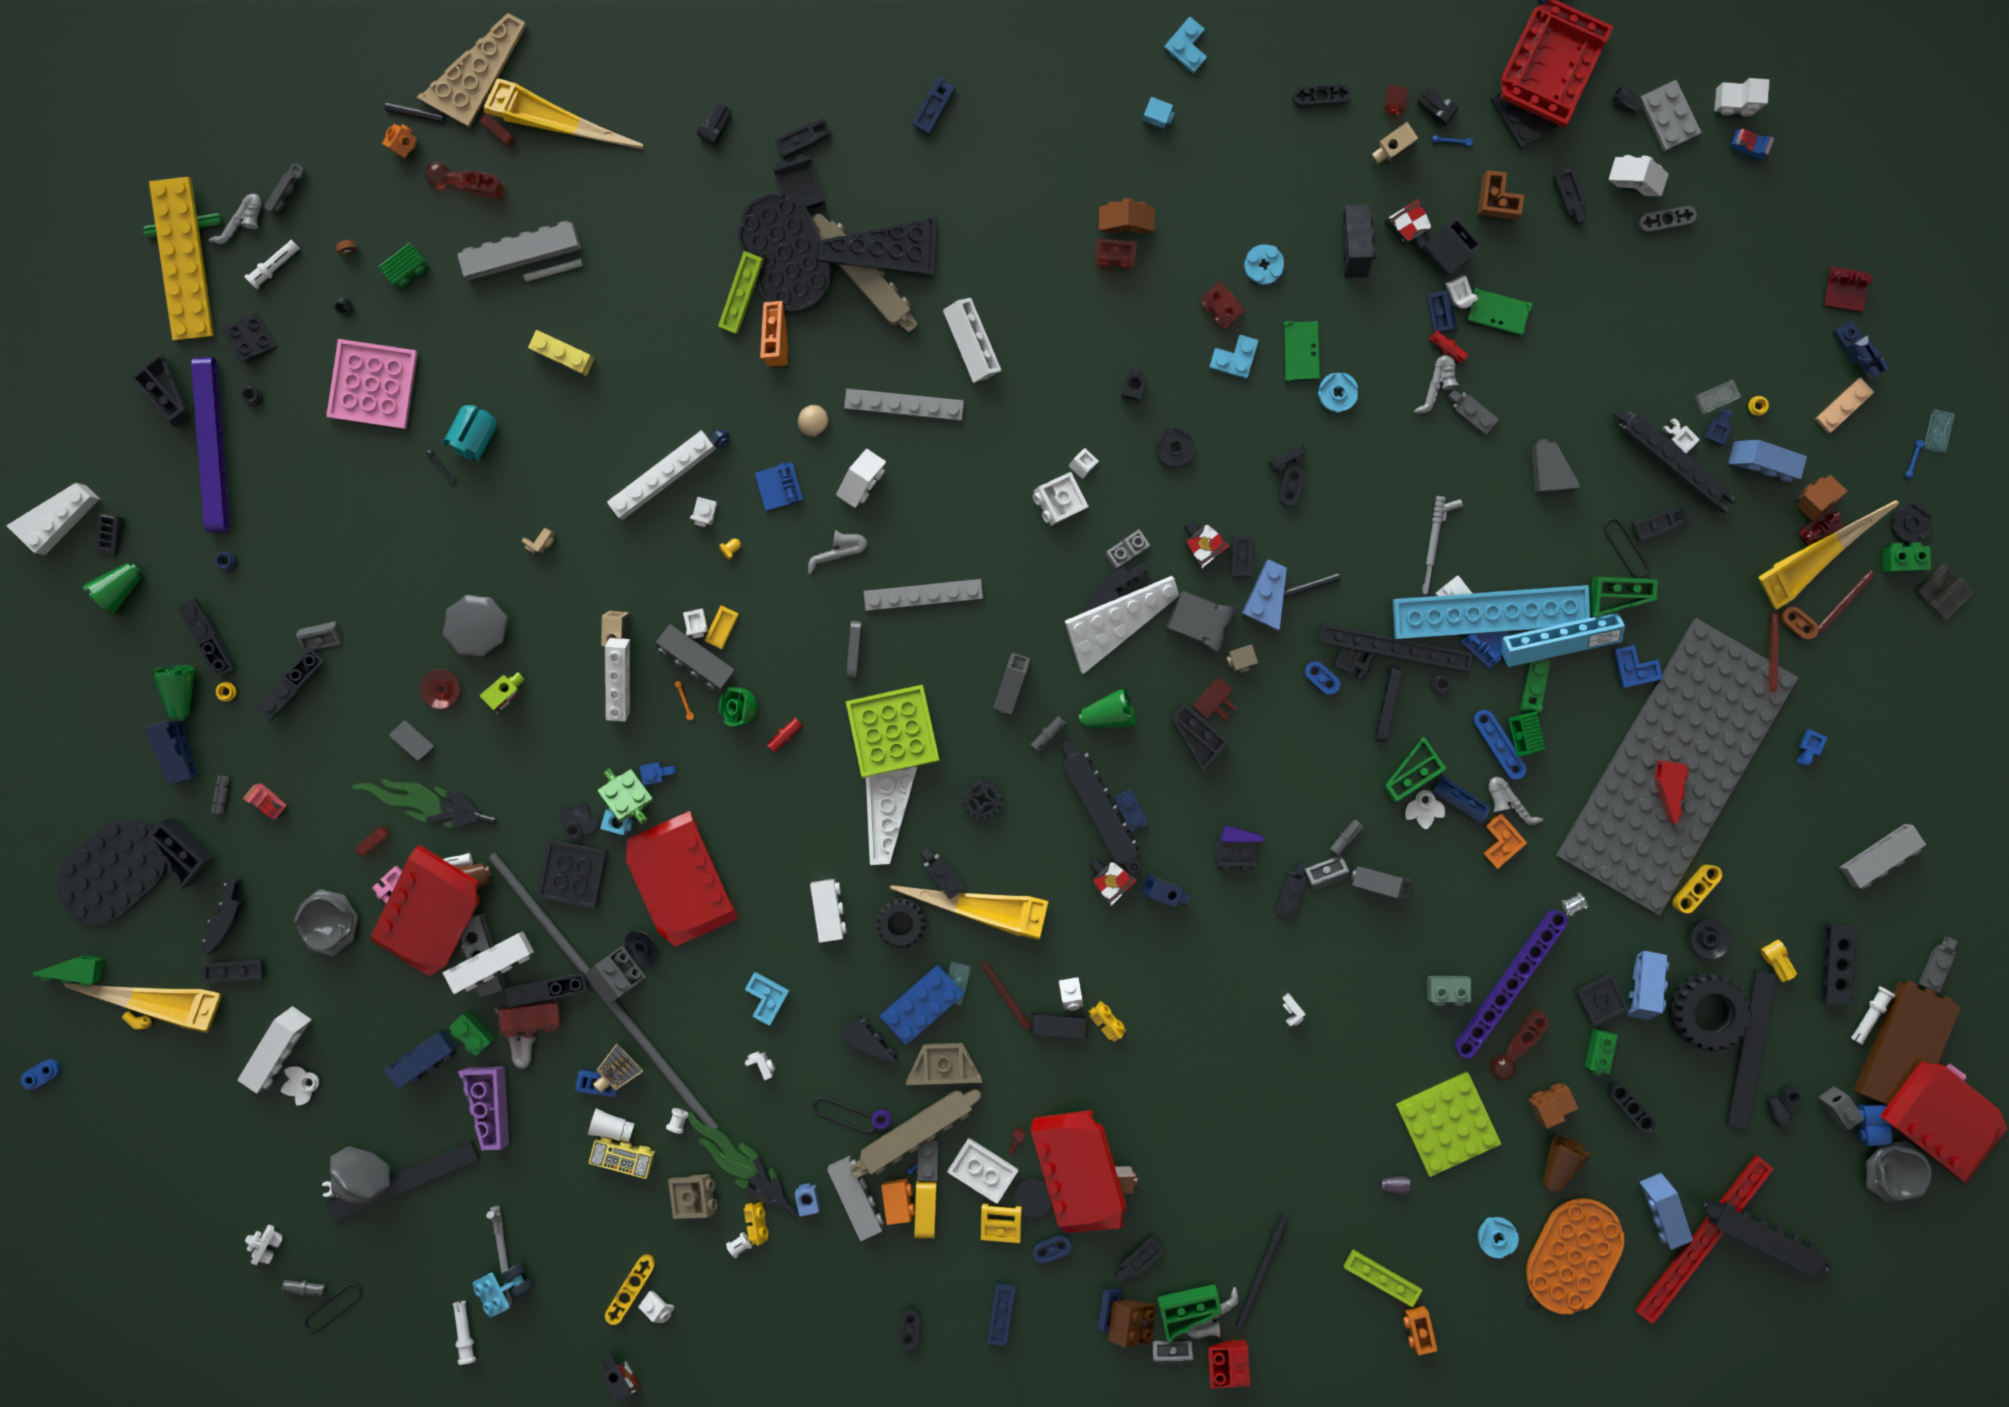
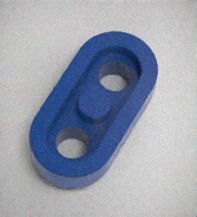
M1311 662L1305 667L1307 679L1323 693L1334 694L1339 690V679L1320 662ZM1312 668L1317 669L1318 673L1316 675L1311 674ZM1327 681L1332 682L1331 688L1326 687Z
M48 1059L24 1072L21 1076L22 1086L25 1089L34 1090L56 1078L61 1071L59 1062L54 1059ZM46 1067L49 1068V1070H50L49 1073H47V1072L45 1071V1068H46ZM29 1077L32 1078V1080H33L32 1083L29 1082V1080H28Z

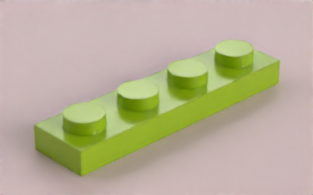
M746 251L743 252L718 325L719 327L736 334L739 333L764 258Z
M1354 1249L1343 1266L1348 1271L1411 1307L1415 1305L1423 1291L1420 1287Z

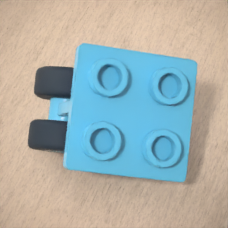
M522 1263L501 1273L504 1282L511 1281L502 1287H499L493 1273H489L473 1282L474 1292L480 1297L483 1309L490 1318L510 1308L502 1293L504 1290L513 1286V1288L509 1289V1293L512 1298H516L533 1288L531 1280L527 1279L524 1281L521 1276L525 1272Z

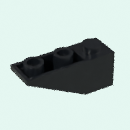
M857 1015L840 1031V1035L852 1048L892 1063L897 1062L898 1058L896 1057L897 1052L892 1046H886L883 1042V1036L878 1031L874 1032L869 1027L871 1023L864 1016L861 1018Z

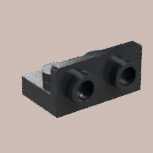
M1215 841V865L1220 866L1221 870H1232V866H1240V870H1252V866H1257V862H1255L1256 842Z

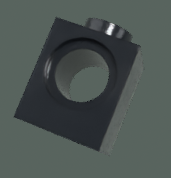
M1138 370L1128 371L1121 397L1140 402L1147 376H1144L1143 372ZM1136 380L1139 382L1140 387L1132 389L1129 386V382Z

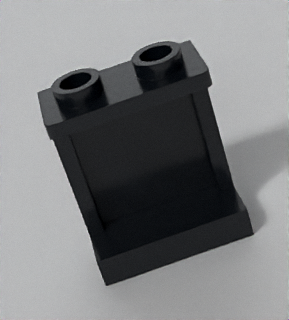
M800 155L794 161H782L773 167L782 194L795 197L809 211L826 205L810 156Z

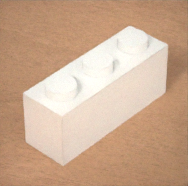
M835 879L812 882L810 886L819 942L843 939L847 929L846 923L841 920V914H844L842 902L839 903L838 895L841 894L840 884L836 883Z

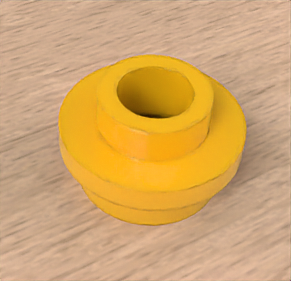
M1762 396L1753 397L1748 404L1750 413L1755 416L1765 414L1769 408L1767 399ZM1756 403L1760 404L1759 410L1755 408Z
M223 682L216 688V695L221 701L229 702L236 696L237 691L232 683ZM226 688H228L230 691L229 695H225L224 693Z

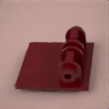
M1831 266L1824 306L1864 312L1868 284L1871 285L1873 283V277H1870L1868 272Z
M1830 508L1815 522L1811 521L1798 533L1810 546L1845 526L1840 521V518H1842L1841 514L1837 511L1834 513Z

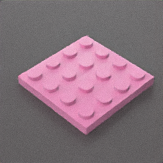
M338 339L326 417L407 429L418 351Z

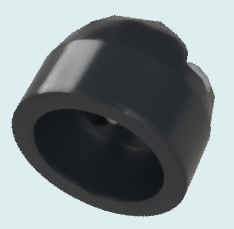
M340 297L334 304L335 311L342 315L348 314L352 306L351 301L348 298Z

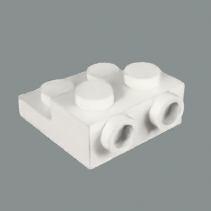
M1071 472L1043 484L1033 491L1034 502L1041 506L1044 511L1042 512V517L1051 526L1088 508Z

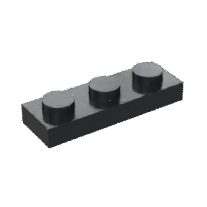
M263 959L201 964L203 983L264 979Z

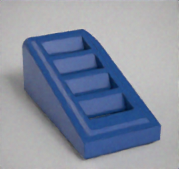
M583 1069L579 1071L575 1091L616 1097L617 1090H613L612 1087L611 1091H607L606 1088L602 1093L595 1087H591L593 1078H596L597 1081L601 1077L597 1072ZM588 1077L587 1085L584 1086V1079Z

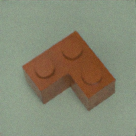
M1487 170L1482 176L1477 215L1517 220L1522 215L1524 195L1505 193L1507 173Z
M1131 198L1122 199V202H1107V205L1099 207V230L1108 233L1130 231L1138 234L1155 231V207L1148 206L1146 202H1134V199Z
M1831 475L1826 479L1821 477L1814 486L1810 484L1803 490L1797 507L1815 522L1840 501L1847 493V490Z
M1561 1083L1551 1086L1550 1090L1546 1092H1536L1532 1095V1098L1528 1099L1536 1120L1547 1129L1564 1122L1563 1115L1578 1109L1569 1087Z

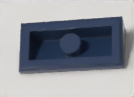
M1448 290L1427 295L1434 332L1436 330L1440 333L1457 330L1454 307Z

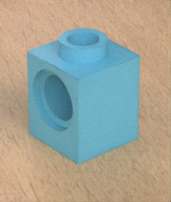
M1151 97L1144 113L1143 121L1165 129L1166 124H1171L1174 112H1171L1173 105Z
M610 809L605 810L600 829L621 835L631 831L633 826L631 817L623 820L622 826L617 828L614 825L616 817Z

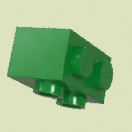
M1903 543L1890 544L1889 548H1883V572L1931 570L1930 546H1922V543H1910V547H1903Z
M470 1011L463 1013L449 1026L452 1030L451 1034L457 1040H461L465 1044V1049L475 1056L483 1052L496 1039Z

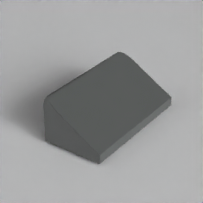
M336 621L300 629L296 635L303 653L309 648L315 651L341 645Z
M406 720L389 734L393 740L417 761H422L435 747Z
M1342 855L1305 869L1313 891L1350 877Z
M1192 1340L1171 1341L1170 1343L1167 1341H1152L1153 1365L1192 1364Z

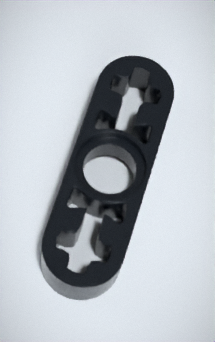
M1345 84L1305 86L1295 90L1292 100L1298 107L1340 105L1348 101L1351 92ZM1330 90H1332V94H1337L1339 90H1342V93H1346L1343 99H1340L1339 95H1333L1332 100H1330ZM1310 91H1313V101H1310L1311 97H1306L1304 101L1297 98L1300 93H1303V96H1310ZM1324 91L1327 94V98L1323 101L1318 100L1316 93Z

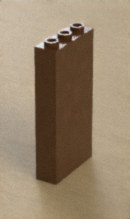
M1908 980L1906 984L1898 981L1893 993L1896 996L1890 1000L1854 1087V1091L1889 1105L1921 1061L1938 1064L1961 1009V1006L1954 1004V999L1944 995L1943 998H1939L1936 996L1937 992L1927 988L1924 991L1918 989V984Z

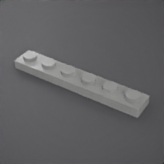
M846 389L844 408L848 410L962 421L964 400Z
M981 579L864 591L866 611L983 599Z

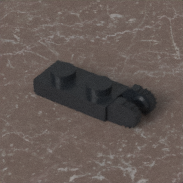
M823 118L812 123L809 122L776 137L774 140L782 158L831 136L830 129L816 135L813 131L826 125V119Z
M1683 505L1672 510L1668 509L1632 523L1638 542L1677 528L1678 525L1690 521L1689 517H1683L1678 521H1675L1673 514L1683 512L1685 506Z

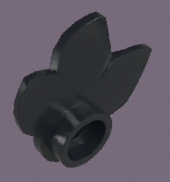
M585 802L577 805L572 811L568 808H562L560 812V822L564 825V833L570 840H578L584 834L592 833L599 824V818L590 817V811ZM573 827H577V834L572 833Z

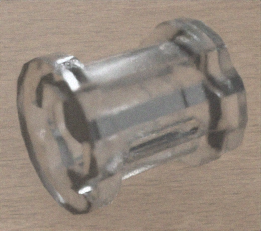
M1577 892L1576 896L1567 901H1561L1564 910L1570 917L1573 916L1574 912L1582 908H1588L1587 902L1580 892Z

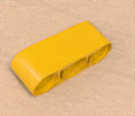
M1707 864L1701 866L1675 895L1672 901L1673 907L1683 913L1694 911L1721 880L1722 871L1720 868ZM1712 869L1713 876L1708 879L1707 872ZM1696 884H1699L1700 891L1695 894L1694 887ZM1686 898L1687 906L1682 908L1681 901Z
M917 1181L915 1238L934 1239L936 1181Z

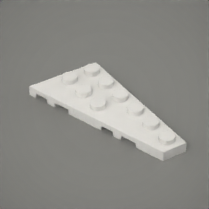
M1172 576L1065 621L1082 674L1092 668L1179 596L1175 579Z
M917 767L866 778L870 865L890 864Z

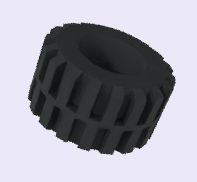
M893 899L882 907L877 916V933L880 935L881 940L886 942L889 947L907 949L919 942L924 934L926 916L923 913V909L918 906L919 904L911 901V899ZM905 912L910 915L913 920V927L910 932L900 935L892 931L890 928V918L893 914Z

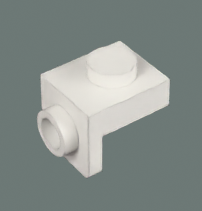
M1461 275L1446 283L1453 305L1467 308L1473 304L1472 302L1478 300L1477 295L1472 294L1465 275Z
M704 609L684 612L687 628L686 635L692 636V639L704 637L703 633L708 632Z
M1079 978L1060 980L1059 984L1064 1010L1073 1011L1083 1007Z
M758 1051L748 1055L749 1059L745 1061L746 1066L757 1062L764 1080L773 1076L775 1067L772 1060H768L765 1052L760 1054Z
M649 1291L639 1305L642 1312L655 1323L667 1321L674 1310L673 1305L666 1304L654 1291Z

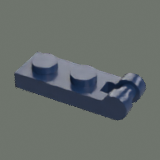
M938 77L916 115L912 126L930 135L950 97L953 95L956 86L951 83L948 85L944 82V79ZM938 90L945 91L944 95L937 93Z

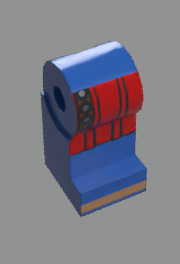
M1738 129L1734 135L1731 147L1740 151V153L1763 160L1769 155L1775 138L1770 136L1763 137L1745 129Z

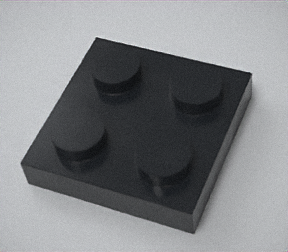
M1608 973L1575 990L1593 1026H1597L1630 1009L1612 973Z

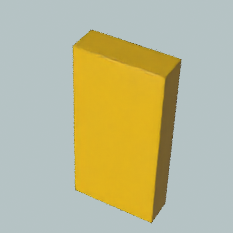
M720 606L704 641L723 649L739 614Z

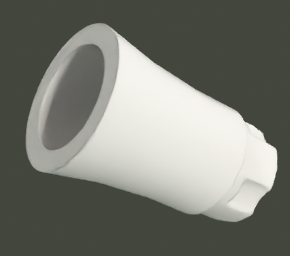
M596 1108L588 1135L629 1142L634 1123Z

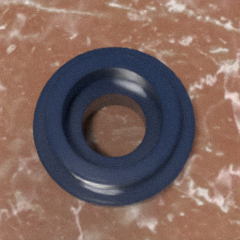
M723 429L717 430L711 437L713 445L715 447H724L729 442L730 434Z
M221 551L215 558L216 566L224 571L231 570L236 563L235 556L229 551ZM227 557L229 562L225 565L223 560Z

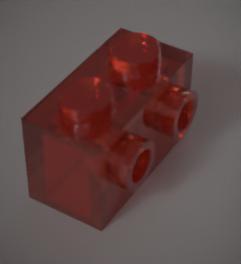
M1097 238L1095 263H1099L1101 267L1118 265L1119 268L1129 269L1130 266L1135 264L1137 242Z
M1221 280L1201 297L1203 308L1207 312L1211 311L1215 316V322L1220 327L1224 326L1225 329L1246 311Z

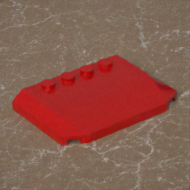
M1547 0L1545 4L1533 10L1501 76L1502 99L1565 128L1614 26L1557 0Z
M691 811L627 839L626 862L658 933L675 947L739 918L698 830L699 827Z
M417 846L408 858L372 932L371 941L427 976L433 975L449 964L479 904V895H477L479 881L424 847Z
M1924 1061L1919 1063L1879 1116L1966 1184L2008 1129L2001 1111L1946 1066Z
M1091 1110L1042 1116L1032 1121L1031 1134L1057 1224L1065 1233L1120 1229L1124 1226L1122 1219L1123 1213L1126 1212L1125 1199L1105 1130L1100 1123L1097 1124L1091 1116L1093 1114Z

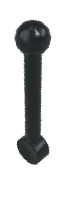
M428 450L426 452V455L428 457H431L434 460V462L438 465V467L443 471V473L448 477L447 481L449 483H455L456 478L450 475L448 471L444 468V466L439 462V460L434 456V451Z

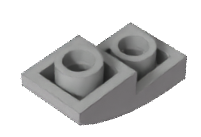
M1139 529L1106 551L1105 555L1113 567L1117 569L1148 548L1150 544Z

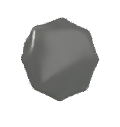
M465 595L446 610L443 636L460 655L484 656L503 642L507 629V616L492 598Z
M320 889L300 904L294 919V925L310 951L335 956L354 941L359 918L345 895Z
M1905 1140L1892 1142L1889 1145H1879L1866 1162L1867 1188L1887 1203L1922 1197L1931 1181V1167L1926 1154Z
M348 1146L330 1156L331 1191L340 1199L352 1204H368L376 1200L382 1192L389 1188L390 1166L375 1153Z

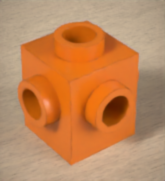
M393 124L387 130L382 144L397 155L406 158L408 153L414 149L417 138L412 135L413 130L404 124L401 127Z

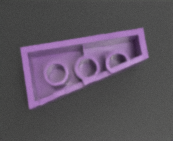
M505 1066L470 1067L458 1071L465 1086L463 1088L465 1096L467 1095L470 1103L471 1115L473 1114L475 1120L474 1126L481 1150H501L508 1146L509 1130Z

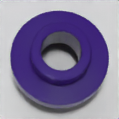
M877 1110L872 1115V1124L877 1129H886L891 1123V1115L886 1110ZM884 1116L885 1121L879 1122L878 1117Z

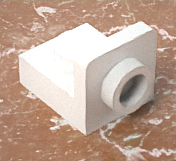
M697 497L694 513L690 519L694 520V524L706 527V524L712 525L718 502Z
M1288 993L1283 997V1000L1286 1002L1283 1006L1290 1014L1292 1012L1294 1014L1286 1022L1289 1026L1293 1024L1296 1026L1303 1021V1016L1306 1014Z

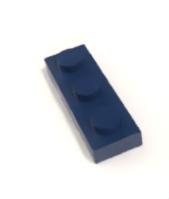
M1441 775L1437 779L1432 792L1481 824L1487 819L1490 806Z
M996 1283L987 1337L988 1344L1007 1345L1015 1294L1014 1285Z

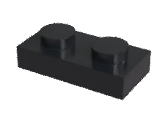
M1232 536L1231 576H1252L1253 537Z

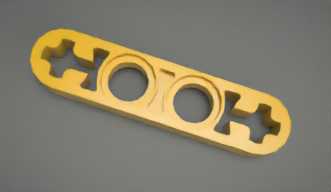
M641 1256L605 1313V1319L609 1324L616 1325L623 1319L655 1267V1260L652 1256ZM649 1261L648 1265L650 1267H646L643 1273L639 1272L643 1266L642 1262ZM633 1276L638 1277L641 1281L640 1285L633 1286L630 1283V1278ZM622 1293H627L630 1296L628 1303H623L620 1300ZM617 1306L621 1307L617 1314L618 1317L613 1319L611 1317Z

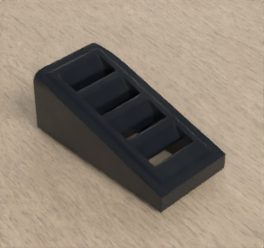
M99 513L95 552L116 556L124 521L123 517ZM108 521H113V525H108ZM106 528L112 529V533L106 532ZM104 537H112V541L104 540ZM103 544L111 545V549L103 548L102 546Z

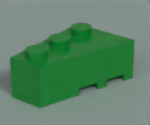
M1592 576L1590 616L1598 617L1603 614L1619 611L1620 609L1657 600L1658 580Z
M1425 737L1420 740L1384 786L1394 804L1446 770V767Z
M1215 1284L1158 1297L1168 1343L1173 1341V1338L1189 1332V1329L1199 1323L1201 1325L1222 1313Z

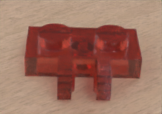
M1219 676L1216 677L1192 705L1206 719L1213 711L1217 712L1225 720L1229 718L1228 714L1218 707L1222 701L1229 709L1233 711L1237 709L1226 698L1233 688Z

